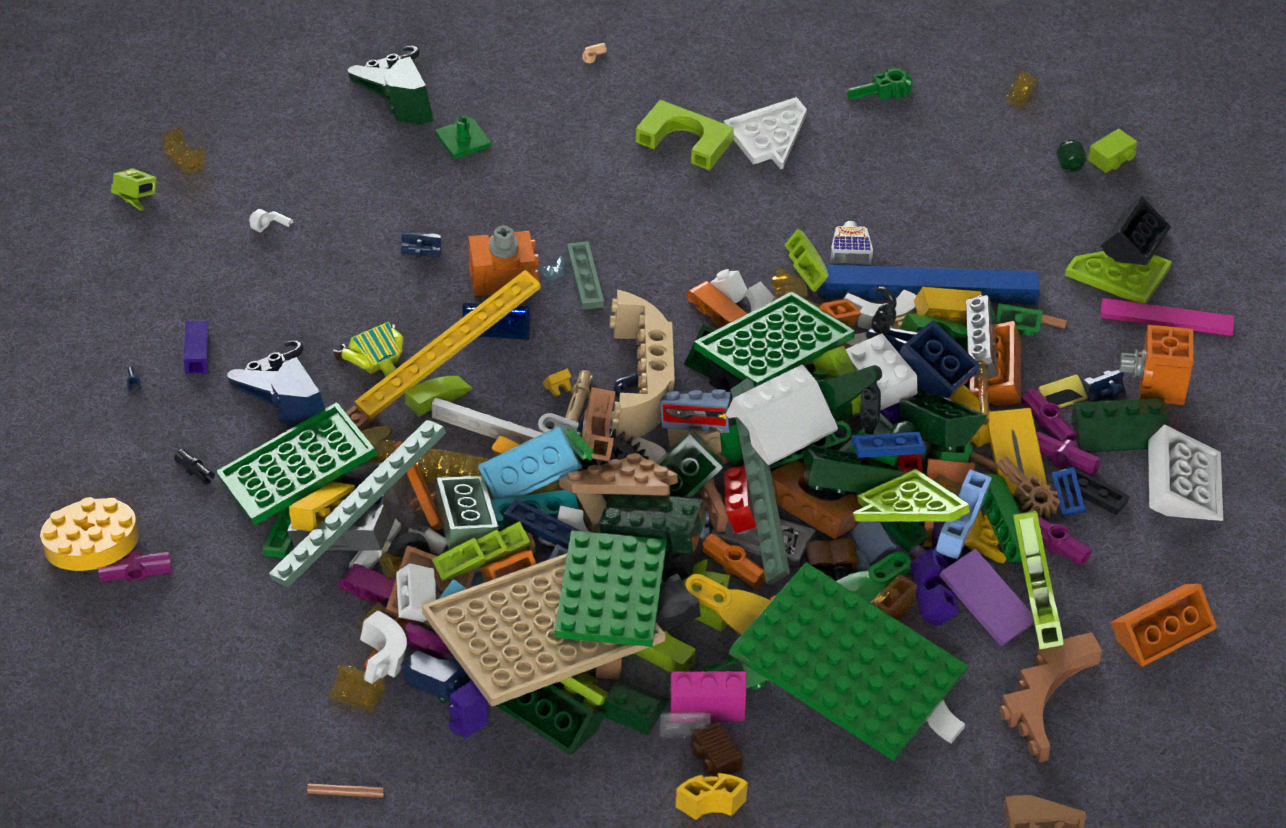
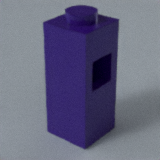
M185 321V374L208 373V321Z

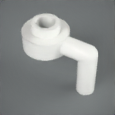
M258 209L251 214L249 222L253 230L262 232L273 220L287 227L290 226L289 223H293V220L275 211L268 213Z

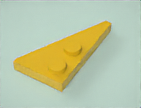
M980 509L964 545L972 551L976 549L979 553L998 563H1004L1007 559L997 546L999 542L987 515L983 516Z

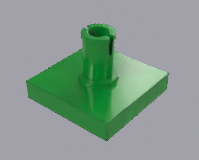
M461 116L460 121V117H457L456 123L435 130V135L453 159L491 147V141L474 118L469 119L467 116Z

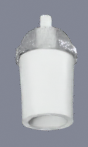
M421 526L415 530L409 528L408 533H420L426 538L431 553L439 556L448 549L446 538L431 530L430 527Z

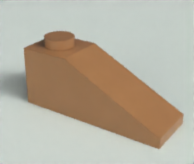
M1032 795L1005 797L1003 813L1007 828H1084L1086 819L1084 811Z

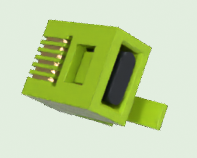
M133 168L113 173L111 193L119 195L126 202L131 203L142 211L145 208L137 198L156 193V177Z

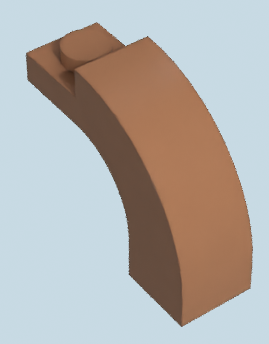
M591 387L588 408L585 410L582 439L593 449L594 453L591 455L593 459L610 462L614 438L610 437L609 429L615 391Z

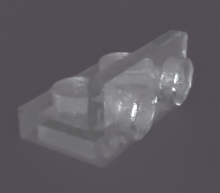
M710 712L660 713V737H692V732L710 725Z

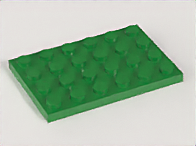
M790 292L694 341V349L742 381L746 378L752 380L755 388L800 365H805L827 351L833 350L854 339L855 331L794 292Z
M336 402L216 472L252 523L256 525L322 486L327 485L341 475L348 473L362 463L367 462L376 456L377 453L367 438Z
M571 531L554 638L653 647L667 539Z

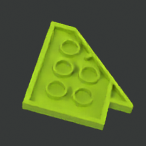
M1102 251L1075 256L1066 268L1065 276L1126 300L1147 304L1170 270L1172 261L1153 255L1147 265L1115 262Z
M915 469L857 495L858 504L863 506V508L853 512L856 522H942L957 520L961 516L970 513L968 503Z

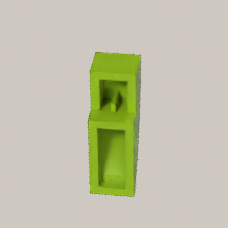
M459 376L438 377L405 391V405L420 417L432 410V402L435 398L453 402L471 391L472 387Z

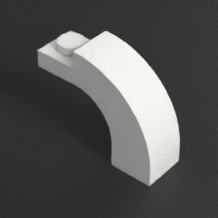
M906 290L902 291L896 298V318L907 313L916 312L913 300L917 295ZM848 293L844 299H848L862 313L858 318L857 326L870 330L872 328V319L878 308L883 304L870 303Z
M378 610L364 620L360 637L361 641L378 651L376 655L368 660L364 680L371 684L380 677L383 678L386 674L394 678L400 672L407 646L406 635L400 625Z

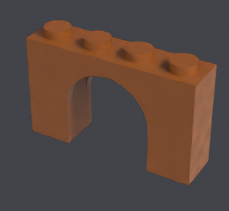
M794 460L771 472L777 505L833 539L853 530L860 523L854 520L853 512L863 508V506L858 504L857 495L850 493L839 500L826 501L810 496L805 492L809 485L804 479V464Z

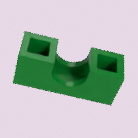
M907 313L899 329L918 333L933 320L965 351L968 347L967 328L959 321Z

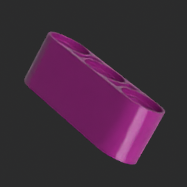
M353 564L339 581V587L342 591L352 592V595L363 600L368 599L374 602V605L386 609L395 580L362 565Z

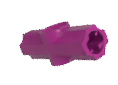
M1034 388L1027 390L1022 396L1021 402L1026 408H1031L1032 415L1038 420L1039 428L1047 431L1054 439L1061 442L1064 440L1075 441L1077 433L1061 417L1059 406L1049 403L1038 390Z
M1040 432L1036 433L1040 454L1050 458L1056 467L1065 469L1071 465L1092 477L1096 474L1101 462L1099 457L1080 450L1078 445L1072 440L1061 442Z
M1038 516L1042 540L1046 549L1052 554L1063 555L1078 566H1083L1091 556L1092 549L1071 537L1065 526L1061 524L1052 525Z
M131 551L122 559L108 566L98 568L100 582L126 579L128 582L135 579H141L142 581L149 575L172 572L169 552L143 555L139 551Z
M411 621L407 623L404 628L407 645L437 659L447 660L455 658L436 631L432 632Z

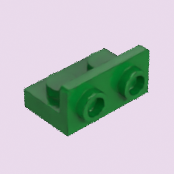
M969 441L967 445L957 446L955 450L943 449V446H937V450H930L929 458L941 461L968 462L972 456V444Z

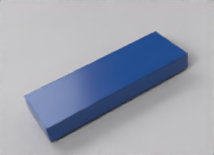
M920 432L852 437V445L857 458L924 454L926 449Z

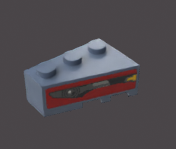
M721 389L713 390L711 393H702L699 390L690 391L688 394H679L677 391L667 392L660 401L662 428L689 430L690 427L701 426L702 431H710V427L722 428L723 433H729L733 418H728L726 412L732 402L731 392H725V390Z

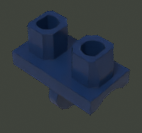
M412 231L402 232L401 254L416 255V258H421L422 256L440 258L441 235Z
M1108 370L1095 379L1091 377L1084 379L1083 388L1087 393L1088 401L1097 402L1105 398L1110 400L1117 399L1119 393L1125 391L1123 384L1124 372H1119V370L1111 372Z

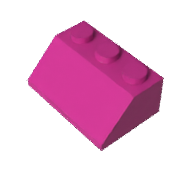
M745 671L670 672V721H745Z

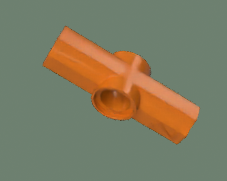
M710 534L705 538L702 552L722 565L727 574L736 575L752 588H759L766 580L764 569L747 558L742 547L730 546L715 534Z

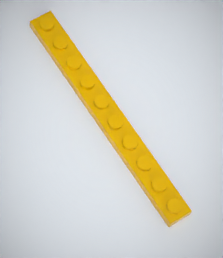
M524 270L355 400V406L371 420L405 394V391L414 387L541 288L540 283Z

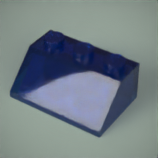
M463 303V317L480 304ZM517 306L478 337L530 340L532 307Z

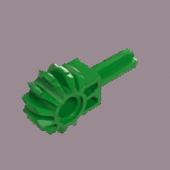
M893 67L892 70L886 69L883 73L873 75L872 84L848 89L847 97L849 100L876 94L879 100L890 99L892 96H895L896 100H898L899 96L905 98L912 91V76L909 75V71L903 72L902 68L895 69Z

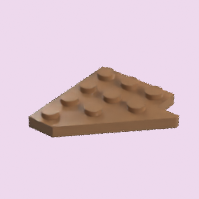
M629 454L627 458L613 459L606 464L600 466L592 465L586 470L572 471L566 476L559 477V486L567 491L589 494L670 495L669 485L678 483L676 473L654 463L652 460L641 457L640 454Z

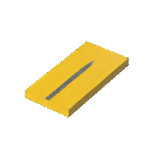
M1031 408L986 412V425L996 473L1003 476L1012 497H1015L1017 487L997 467L998 461L1003 457H1008L1027 478L1034 474L1043 482V486L1047 487Z

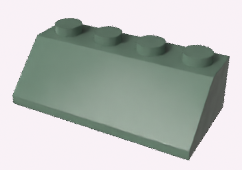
M483 476L437 478L436 504L449 550L474 537L477 540L498 530Z

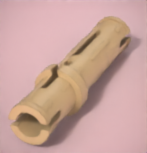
M587 370L580 371L577 383L572 388V398L565 418L577 423L579 422L584 402L590 394L589 386L593 379L591 372Z

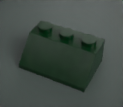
M693 428L656 462V464L676 473L678 483L669 485L670 495L660 496L676 507V501L687 502L723 468V465L709 444Z

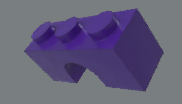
M931 548L911 562L912 579L916 587V597L920 606V615L926 622L929 621L937 626L959 613L956 595L941 585L943 580L939 575L944 569L949 567L948 560L945 556Z

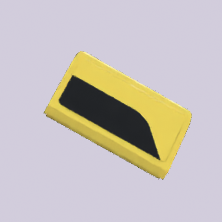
M1073 375L1038 388V391L1049 403H1054L1059 408L1087 400L1088 398L1078 375Z

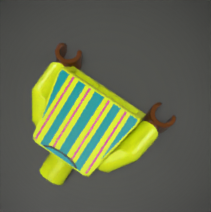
M386 322L352 337L348 346L349 349H346V345L342 344L340 345V351L333 350L334 356L337 360H347L362 369H366L370 374L382 370L384 376L387 377L396 370L394 364L398 362L403 352V336L395 330L394 324L390 325L389 322Z

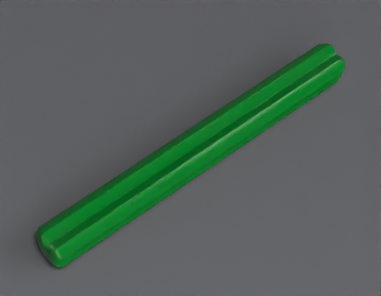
M566 429L565 433L574 451L583 460L587 458L591 461L593 459L591 456L594 453L593 449L574 429L572 431Z

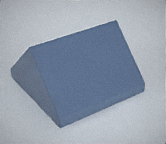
M860 522L849 532L868 566H873L893 552H903L907 555L912 554L911 551L908 553L881 522Z

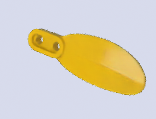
M701 574L689 576L685 583L686 589L699 603L713 609L731 629L740 635L747 630L771 602L764 597L747 591L729 590ZM697 586L700 591H694L692 587ZM719 597L722 602H716L714 598Z

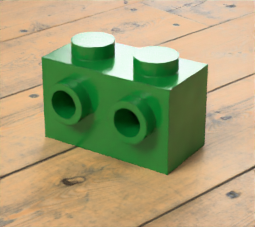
M998 304L995 324L1014 321L1017 330H1022L1021 335L1034 337L1035 333L1040 332L1043 311Z

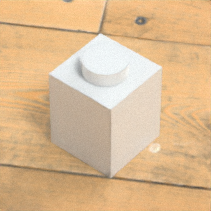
M723 270L717 274V278L710 282L735 304L746 296L747 288L739 271Z

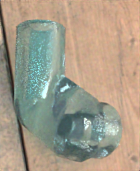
M559 256L556 259L554 268L548 265V269L544 267L542 270L544 278L552 281L563 276L567 259Z

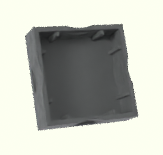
M382 463L359 465L331 482L352 484L353 480L364 481ZM407 473L384 493L380 504H373L326 551L382 550L411 483ZM291 523L287 530L295 547L311 533L310 531L292 529Z

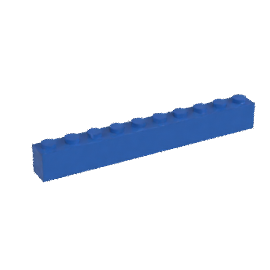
M825 265L829 276L818 288V297H825L827 299L835 297L844 298L850 293L859 298L877 300L887 299L882 292H875L877 287L889 289L895 298L903 290L917 295L922 287L980 291L982 296L988 295L990 302L1030 305L1038 303L1040 289L1038 271Z

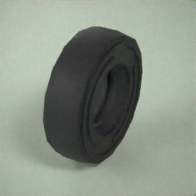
M420 533L404 534L395 539L388 547L387 557L395 569L399 570L403 559L401 554L406 550L407 546L416 547V549L427 553L430 552L426 538Z

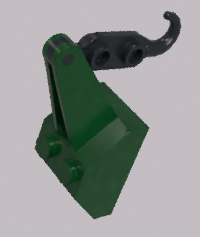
M416 46L403 48L404 51H413L412 53L402 56L390 54L384 59L368 61L365 67L356 65L348 69L351 81L389 101L386 102L390 114H394L397 121L416 124L434 121L426 85L413 63V60L420 54L419 48Z
M872 365L837 377L828 375L823 370L813 371L811 375L817 381L835 422L852 417V401L861 395L860 418L863 422L865 433L874 435V430L880 420L881 391L877 386V382L882 378L881 368L877 365Z

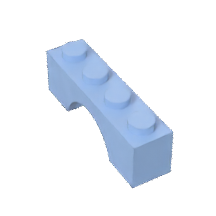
M971 469L969 470L958 497L969 504L970 513L961 516L957 520L945 522L935 551L958 560L987 496L992 477Z

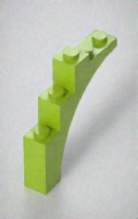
M1037 511L1013 515L1039 648L1044 649L1064 645Z

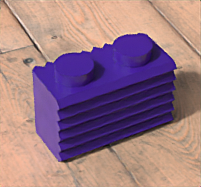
M469 681L462 688H458V691H454V694L450 693L448 711L451 721L448 722V725L454 734H460L466 739L488 724L487 700L473 681Z

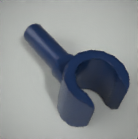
M129 367L127 388L131 391L130 385L137 384L140 390V378L135 376L133 368Z

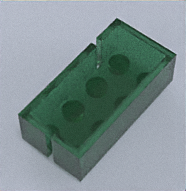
M610 494L606 504L607 508L604 509L599 521L600 533L667 540L666 551H669L670 548L667 531H669L673 552L694 554L706 522L703 500L663 495Z

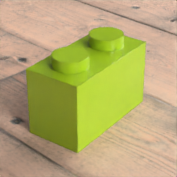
M1117 129L1090 146L1088 161L1105 173L1112 169L1116 170L1123 162L1131 161L1135 157L1137 141L1121 129Z

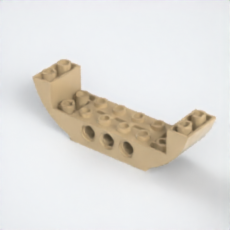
M617 290V298L612 299V312H615V314L610 316L609 329H613L614 338L636 339V345H640L637 348V360H641L638 361L637 374H641L638 377V389H642V391L639 390V394L620 393L619 402L614 404V416H617V419L612 420V431L616 429L617 437L625 431L624 440L627 441L631 436L635 439L647 434L662 421L660 401L667 392L673 391L675 382L672 322H668L654 305L634 294Z

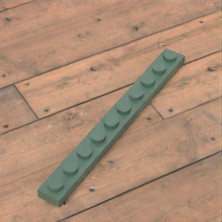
M746 378L731 389L732 400L734 397L753 389L754 382ZM736 417L767 583L774 585L790 575L770 466L752 447L749 430Z
M426 420L269 573L271 579L289 587L446 434L444 426Z

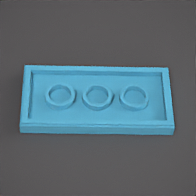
M562 425L479 464L478 468L493 498L501 499L526 495L558 480L559 477L568 475L569 472L582 468V465Z

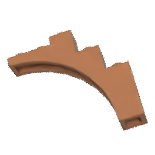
M1092 632L1063 639L1064 645L1040 649L1038 645L1037 656L1034 658L1036 667L1021 670L1020 679L1017 681L1018 692L1003 695L1002 706L999 707L1002 720H1007L1010 728L1018 726L1020 735L1026 737L1028 741L1029 753L1032 756L1035 755L1039 763L1048 761L1051 748L1043 722V711L1048 699L1055 689L1067 678L1100 662L1102 649Z

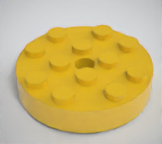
M84 498L80 502L53 512L41 529V541L48 561L56 567L72 571L93 570L108 566L131 552L139 539V530L133 510L115 498Z

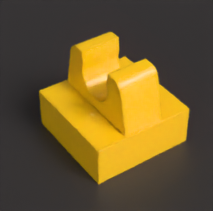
M568 368L548 376L542 382L544 387L549 389L556 397L561 394L558 387H563L566 392L572 389L570 383L571 374Z

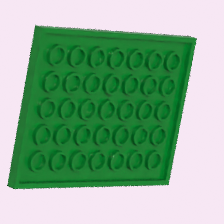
M807 562L731 646L728 653L893 761L896 760L968 668V665Z

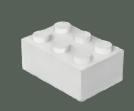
M879 334L846 349L856 371L872 365H877L881 368L882 378L877 382V386L881 391L880 410L900 402L901 399H907L918 394L916 373L883 334Z

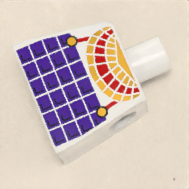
M847 221L844 226L836 227L831 247L830 264L872 265L873 247L867 228L857 227L854 221Z

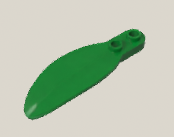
M893 552L871 566L869 570L850 574L836 582L874 605L883 595L887 586L909 572L911 559L906 553Z

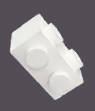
M409 563L396 572L399 617L424 622L427 619L422 614V605L436 600L434 569Z

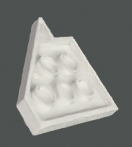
M795 97L724 120V124L734 127L733 140L753 165L772 159L780 169H783L804 122L807 109Z

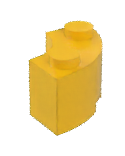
M720 773L714 777L703 778L702 775L685 781L676 789V808L695 820L704 814L712 812L732 816L746 802L748 782L736 776Z

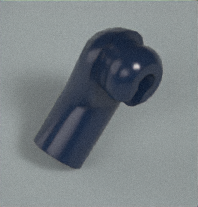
M632 373L615 381L613 391H615L617 397H620V393H628L630 386L638 384L637 374Z

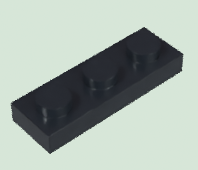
M1075 468L1082 498L1117 516L1128 503L1129 495ZM1067 475L1070 490L1076 494L1072 475ZM1058 477L1060 487L1065 489L1063 478Z

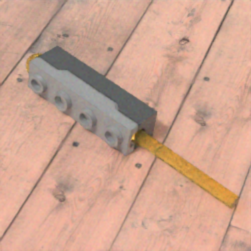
M978 295L973 299L966 300L968 354L982 366L974 377L976 381L979 380L980 412L987 415V420L983 424L987 425L989 423L988 378L998 376L995 312L988 295Z

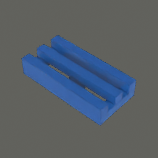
M1075 468L1053 472L1052 476L1056 491H1058L1057 496L1060 499L1062 516L1067 517L1070 514L1073 516L1077 515L1078 512L1085 513ZM1070 474L1072 475L1075 491L1079 502V506L1076 507L1073 502L1067 475ZM1058 477L1063 478L1070 505L1068 509L1065 508Z

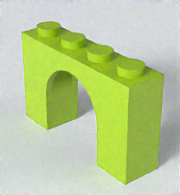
M663 100L658 101L636 128V143L655 149L660 141L673 131L685 130L697 134L700 140L692 148L691 164L707 170L714 166L731 145L734 134V127Z
M692 587L694 591H700L699 587ZM719 597L714 598L716 602H722ZM699 603L701 616L695 620L722 632L727 624L713 609ZM667 631L664 632L666 634L664 642L634 653L668 672H688L695 664L696 658L695 648L672 637Z

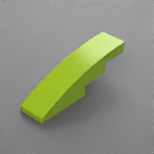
M797 229L784 246L790 252L789 257L794 262V268L811 290L816 292L828 278L829 274L813 244L803 231Z
M519 521L500 532L495 530L477 540L474 537L433 558L432 561L442 581L509 556L531 545V542Z

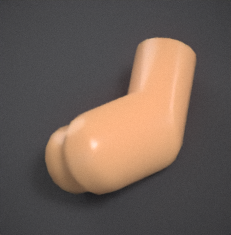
M601 43L586 47L582 55L584 62L592 63L597 55L606 53L605 44Z

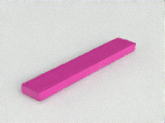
M1102 298L1100 318L1157 326L1193 329V331L1229 336L1233 334L1234 316Z

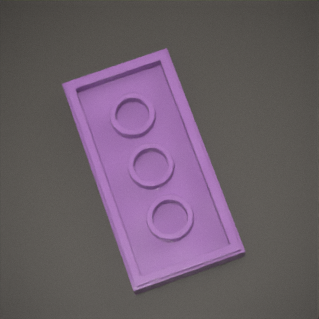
M976 549L940 573L939 576L1001 646H1004L1034 625L1032 612Z

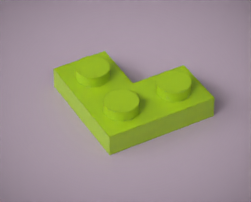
M586 672L559 681L564 684V689L574 694H581L585 697L584 700L593 706L604 704V700L609 694L596 686L598 679Z

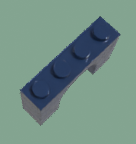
M416 651L401 664L406 684L447 701H450V693L454 694V691H458V688H462L466 683L472 681L456 658L447 660L437 659Z

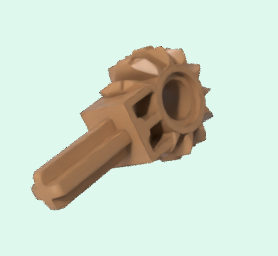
M1003 457L998 461L997 467L1017 487L1015 496L1023 504L1022 512L1037 511L1038 516L1042 517L1043 515L1046 520L1050 518L1051 514H1056L1060 499L1056 498L1058 491H1051V484L1047 485V487L1043 486V482L1034 474L1027 478L1008 457ZM1035 499H1041L1044 503L1040 504Z

